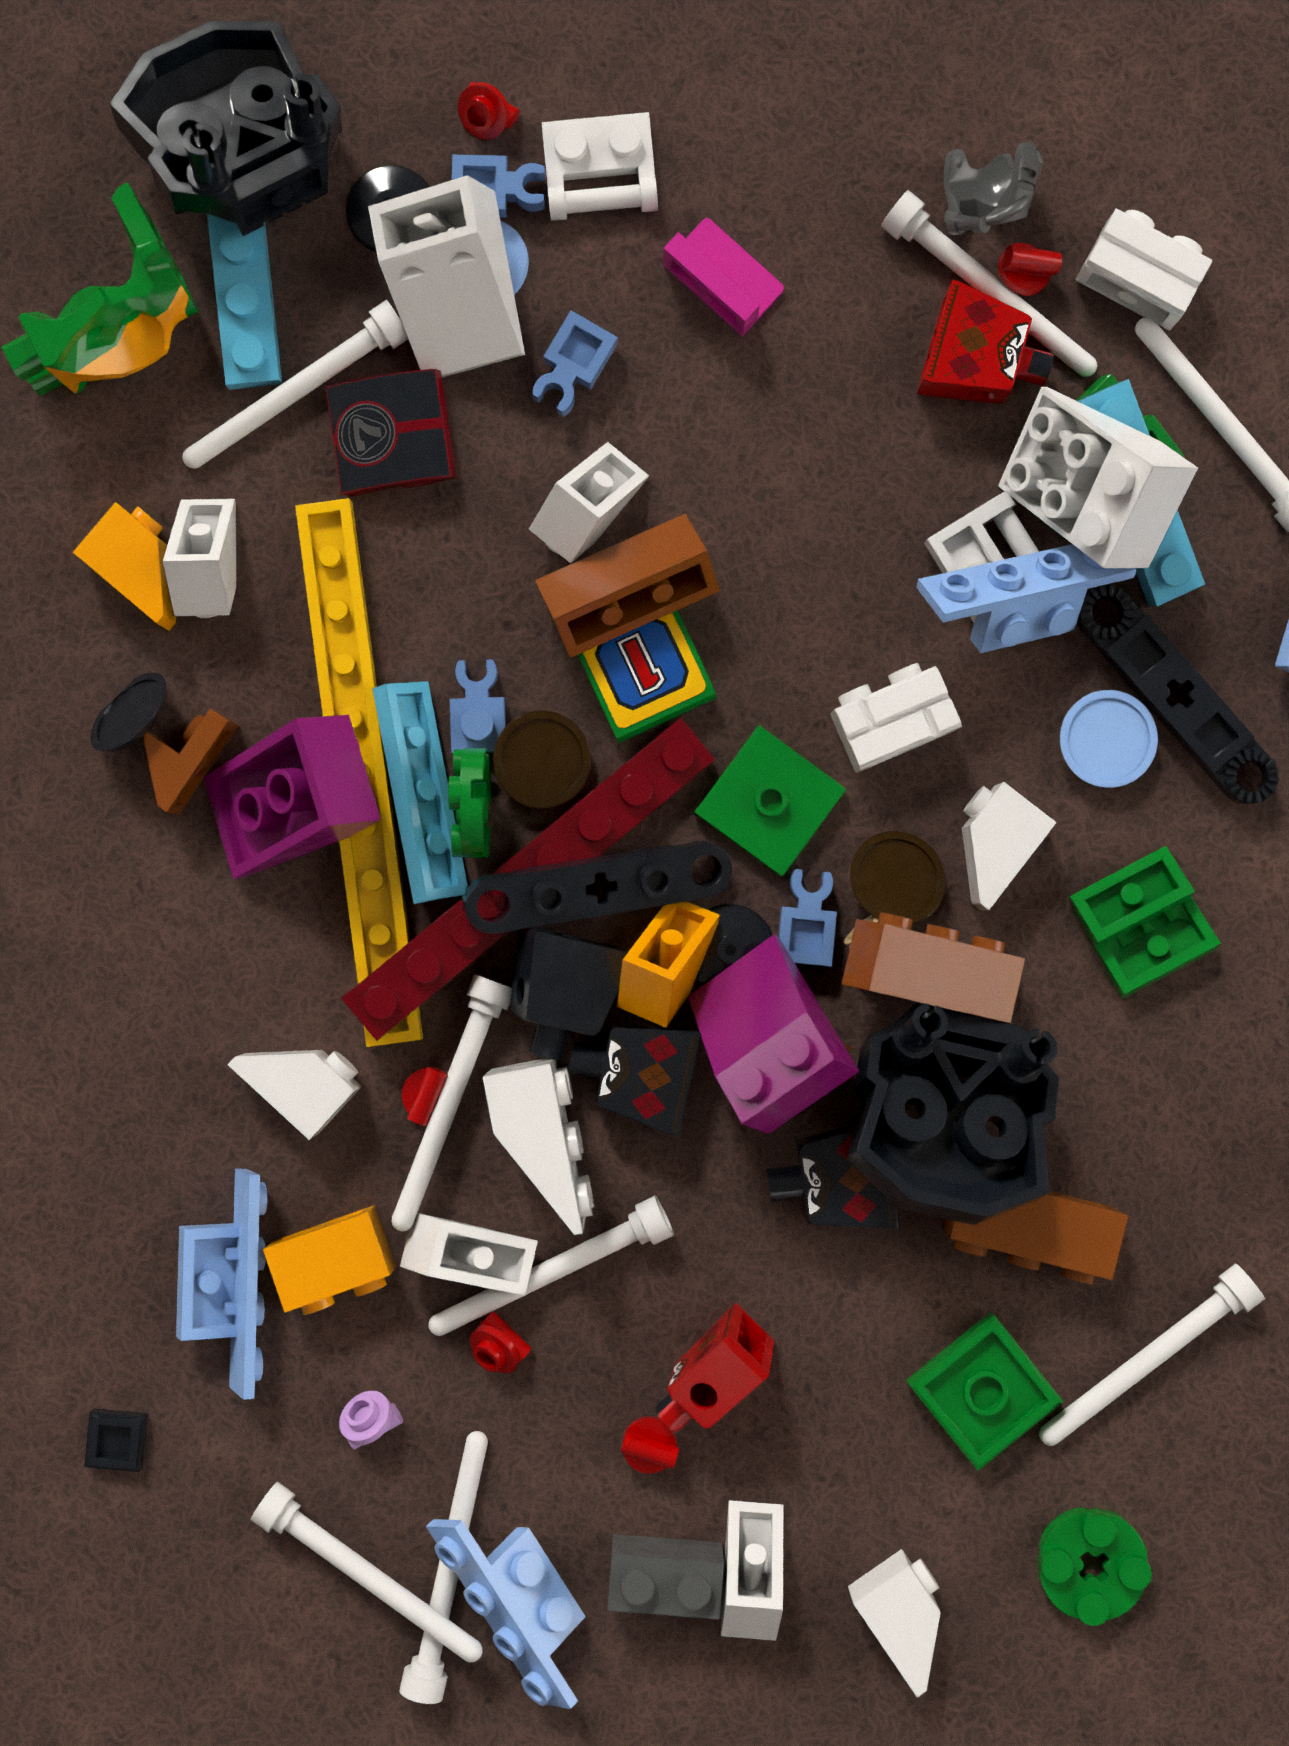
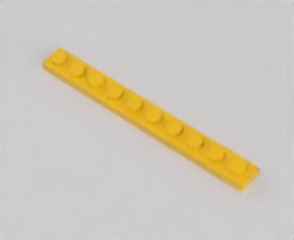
M350 498L295 505L322 713L323 716L349 715L381 820L339 841L359 984L409 943L410 934L388 768L372 690L377 687L353 503ZM419 1007L378 1041L364 1027L366 1047L423 1039Z

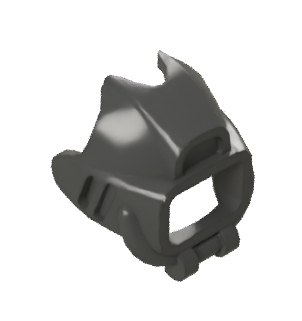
M1021 142L1017 146L1014 162L1009 153H1004L996 156L991 163L980 169H974L969 166L965 152L962 149H953L948 152L944 166V187L948 209L945 212L944 221L946 222L949 234L959 235L970 230L974 233H987L991 225L1004 224L1027 217L1034 190L1043 167V160L1033 142Z

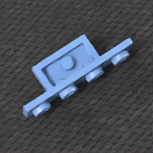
M1071 544L920 578L916 588L943 623L976 615L970 640L980 653L1074 631L1087 589L1134 578L1137 569L1103 568Z
M235 1169L234 1223L179 1226L176 1337L181 1341L230 1337L229 1388L243 1400L254 1399L255 1381H260L263 1374L262 1352L259 1347H256V1326L263 1324L265 1312L263 1295L261 1292H257L258 1271L264 1269L266 1262L263 1252L265 1242L262 1237H259V1215L266 1213L267 1189L265 1183L260 1182L259 1174L248 1169Z
M433 1519L426 1528L437 1543L434 1548L438 1558L445 1566L455 1571L466 1588L464 1590L466 1601L474 1611L484 1616L495 1633L493 1635L495 1646L506 1658L514 1662L523 1676L521 1684L527 1695L541 1706L550 1705L571 1709L578 1700L550 1658V1655L586 1616L531 1530L527 1527H516L486 1558L462 1520Z

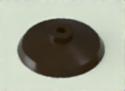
M532 711L513 719L500 733L494 748L493 765L499 784L512 799L528 807L547 809L560 806L579 793L590 772L591 753L585 735L569 718L552 711Z
M900 831L876 834L867 839L858 848L851 862L850 882L854 895L861 906L877 919H879L880 912L909 918L913 920V923H917L929 917L938 908L943 899L946 877L942 862L933 848L915 835Z

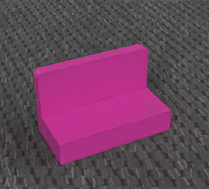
M709 218L703 219L687 238L678 232L664 247L663 266L742 337L783 293V284Z

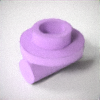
M365 1391L352 1398L344 1407L340 1416L339 1427L342 1435L355 1450L362 1445L374 1442L385 1432L402 1424L403 1418L395 1403L391 1404L382 1393L378 1391Z

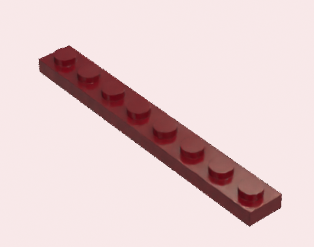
M679 718L491 875L600 856L711 764L715 758L682 718ZM499 890L485 892L477 903L478 914L483 918L491 919V917L496 918L498 914L503 913L502 909L506 907L504 893ZM461 899L341 999L375 1040L378 1041L508 932L488 934L476 929L465 917L462 909L463 901Z

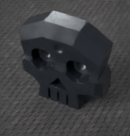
M209 21L143 53L110 103L116 126L137 154L150 165L155 187L176 215L186 212L210 214L236 223L242 236H245L263 227L265 221L271 223L282 217L283 212L290 213L302 207V202L305 201L308 204L328 193L330 153L338 134L342 132L340 105L317 74H304L279 22ZM262 99H268V100H269V101H267V102H258L259 100H262Z
M917 1002L897 1021L872 1034L859 1051L857 1064L859 1072L856 1073L854 1091L860 1101H862V1105L851 1137L847 1159L898 1209L976 1225L1039 1200L1049 1193L1044 1127L1052 1123L1056 1118L1059 1077L1048 1065L1054 1060L1058 1052L1055 1038L1045 1030L1038 1036L1039 1029L1026 1032L1023 1026ZM957 1074L968 1076V1078L961 1083ZM905 1104H912L917 1108L919 1119H912L906 1114ZM986 1122H992L997 1126L999 1138L993 1137L987 1132Z

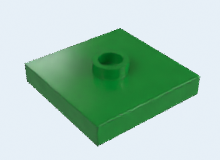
M758 725L694 814L782 877L846 791V788Z
M991 1311L906 1379L909 1386L977 1471L1064 1402Z

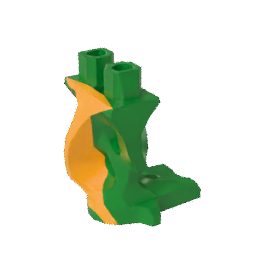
M128 182L119 186L111 198L125 228L134 258L131 277L127 283L120 287L89 286L81 289L72 296L57 318L38 311L21 313L18 318L26 334L1 346L15 375L22 381L28 380L34 391L40 396L63 384L74 394L83 391L88 381L123 378L143 370L168 353L172 331L180 321L199 311L181 271L173 260L147 209L142 206Z

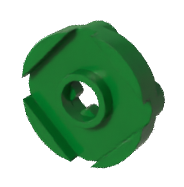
M487 748L454 749L453 776H449L448 783L449 809L456 810V825H452L451 831L452 857L488 858L491 826H484L488 824L489 802H491V773Z
M1073 1508L1056 1517L1041 1536L1038 1546L1040 1550L1037 1557V1572L1041 1586L1048 1598L1059 1610L1070 1617L1080 1619L1086 1625L1099 1626L1105 1623L1106 1620L1115 1619L1126 1613L1140 1599L1144 1588L1151 1581V1567L1148 1563L1147 1550L1141 1537L1132 1525L1116 1512L1097 1508ZM1089 1551L1094 1557L1099 1556L1101 1553L1105 1554L1106 1559L1101 1564L1104 1570L1101 1574L1095 1576L1089 1573L1086 1576H1082L1079 1573L1084 1568L1083 1561L1081 1560L1084 1553Z

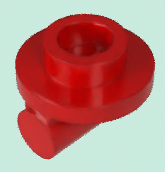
M471 82L461 93L458 100V114L461 123L471 135L482 140L494 139L502 134L506 128L510 130L520 114V110L509 104L496 87L484 82Z
M1025 243L1008 245L998 261L999 275L1004 284L1013 292L1024 296H1032L1042 291L1048 284L1052 274L1056 275L1059 273L1062 266V254L1060 252L1037 249Z
M426 1067L415 1071L407 1078L402 1089V1102L409 1113L408 1120L423 1126L428 1125L448 1076L445 1071L434 1067Z
M494 1311L490 1312L479 1323L470 1336V1345L473 1350L474 1359L482 1368L489 1372H512L532 1349Z
M646 1416L633 1421L627 1427L623 1435L620 1452L623 1453L625 1460L633 1469L642 1473L652 1474L660 1472L665 1468L673 1469L679 1447H677L674 1431L665 1426L660 1418Z

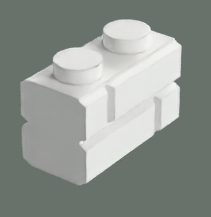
M1116 208L1102 229L1075 280L1143 317L1154 319L1158 325L1170 331L1185 313L1198 286L1208 271L1212 259L1201 254L1202 248L1194 240L1185 236H1174L1171 238L1154 229L1155 224L1153 220L1146 214L1136 210H1127L1124 213Z
M915 663L888 676L891 682L890 686L872 693L869 685L866 684L838 697L841 707L834 709L830 715L855 773L962 727L961 720L952 700L948 696L947 688L936 666L922 672L919 664Z

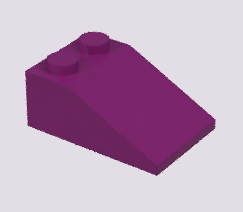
M349 715L296 718L203 777L233 879L247 877L341 841L381 820L375 795L369 782L359 743Z
M775 934L688 996L714 1075L742 1125L770 1134L859 1072V1069L783 943Z

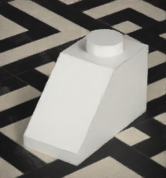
M607 442L555 483L529 530L544 541L550 550L560 554L569 563H572L597 541L644 484L649 475Z
M191 499L180 501L163 558L174 616L211 618L217 615H230L236 591L235 499Z
M1005 782L995 785L991 791L982 786L963 810L964 813L970 816L962 827L971 903L979 910H990L1057 823Z
M323 1050L244 1053L235 1056L228 1064L230 1068L308 1140L318 1135L362 1087L353 1079L358 1073L357 1069L337 1051H333L329 1056Z
M417 1213L414 1223L408 1231L400 1267L430 1277L525 1296L538 1241Z
M729 1500L722 1584L721 1636L776 1641L783 1612L784 1505Z
M901 1549L850 1584L848 1588L854 1606L916 1697H919L927 1691L941 1613L932 1593L939 1589V1586L921 1559L912 1564Z

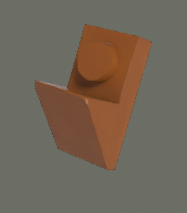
M210 708L205 716L199 714L187 727L182 737V741L186 743L182 751H179L153 733L147 731L143 735L156 802L159 808L167 813L180 815L203 781V777L207 775L239 725Z

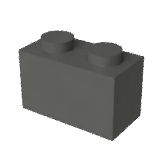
M613 1534L607 1611L720 1620L724 1571L722 1543Z

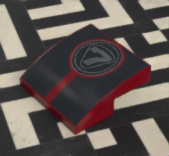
M426 369L399 372L326 387L341 495L357 496L397 486L404 488L420 487L456 478L441 370Z

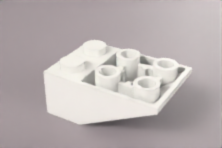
M467 175L368 206L378 262L420 370H441L443 378L525 355L494 190Z
M1041 387L998 486L1002 490L1008 491L1011 497L1101 567L1149 568L1198 467L1161 441L1048 387Z
M544 1058L491 1069L483 1076L493 1134L574 1235L583 1233L586 1217L593 1216L594 1200L589 1176H578L576 1161L582 1160L581 1154L584 1153L578 1120L572 1122L567 1120L565 1105L571 1104V1099H573L568 1067L557 1068L556 1060Z

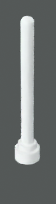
M909 190L902 195L882 222L881 227L897 240L901 236L908 242L915 239L974 289L1028 314L1032 318L1029 334L1080 376L1089 377L1095 373L1097 362L1093 356L927 221L930 215L923 210L924 202Z
M387 299L369 311L371 317L363 322L365 325L364 329L188 447L182 456L185 465L193 469L199 468L379 346L382 351L391 345L395 349L407 341L408 337L402 321Z
M1150 317L1140 319L1135 326L1137 336L1276 500L1272 503V506L1278 512L1274 517L1289 532L1288 478L1156 321Z
M475 974L466 994L471 996L468 1007L472 1008V1012L392 1216V1225L398 1231H407L414 1223L492 1018H499L502 1009L508 1010L512 994V988Z
M655 1195L636 1204V1211L628 1214L629 1221L532 1267L525 1295L638 1240L641 1245L649 1241L655 1245L674 1236L672 1226L657 1196ZM494 1289L484 1290L433 1315L429 1320V1330L436 1336L445 1335L524 1295Z
M1235 1263L1218 1276L1221 1282L1213 1287L1216 1292L1214 1295L1044 1424L1039 1431L1041 1441L1048 1446L1058 1444L1228 1312L1232 1311L1234 1314H1237L1244 1309L1248 1313L1265 1300L1264 1295L1244 1270Z
M481 1431L470 1433L466 1439L449 1520H462L468 1530L488 1445V1439ZM439 1560L429 1606L449 1619L458 1576L455 1571L449 1569ZM425 1631L423 1632L419 1655L413 1656L411 1664L404 1668L399 1692L403 1697L414 1702L436 1704L443 1699L447 1681V1674L443 1671L445 1664L440 1660L443 1644Z
M278 1481L268 1491L253 1513L251 1521L268 1533L272 1529L279 1534H282L284 1530L466 1662H475L481 1657L482 1645L478 1640L298 1510L301 1505L293 1500L295 1497L293 1492Z

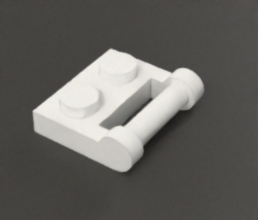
M649 112L542 122L551 221L567 220V214L613 209L641 207L642 212L658 211ZM630 174H638L639 184L564 191V181Z
M1008 491L989 500L925 541V546L942 573L1004 560L984 528L985 524L993 520L1016 557L1039 552L1012 508L1016 503ZM976 615L970 616L973 622H975Z

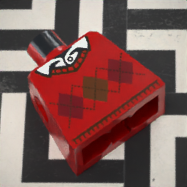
M952 280L942 302L917 394L1003 404L1012 391L1015 379L1044 387L1052 368L1054 354L1025 346L1032 323V318L1028 314L962 282Z
M735 1303L674 1365L667 1387L669 1394L655 1407L660 1420L674 1432L680 1431L692 1418L703 1428H711L769 1377L775 1340Z

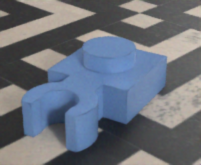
M452 154V180L468 175L494 190L500 217H507V202H517L521 208L531 212L545 209L544 194H530L524 190L526 184L531 181H545L546 174L543 165L528 163L519 167L516 172L508 171L507 156Z
M570 310L543 356L544 363L554 368L552 373L542 375L536 381L533 387L534 401L540 403L544 394L550 389L560 390L564 396L559 402L557 412L558 415L565 417L574 406V387L578 382L588 389H592L618 345V337Z
M493 659L486 660V676L478 682L468 679L465 660H458L455 674L457 681L465 690V698L450 699L452 754L454 749L487 748V753H494L497 739L506 727L505 698L489 696V690L493 688L498 678L497 666Z
M795 869L790 877V889L797 898V907L781 906L778 937L794 963L832 966L837 912L821 910L822 901L828 897L833 887L831 872H822L820 888L816 892L810 893L802 887V870Z

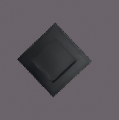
M96 1408L89 1412L84 1467L139 1472L143 1468L148 1413Z

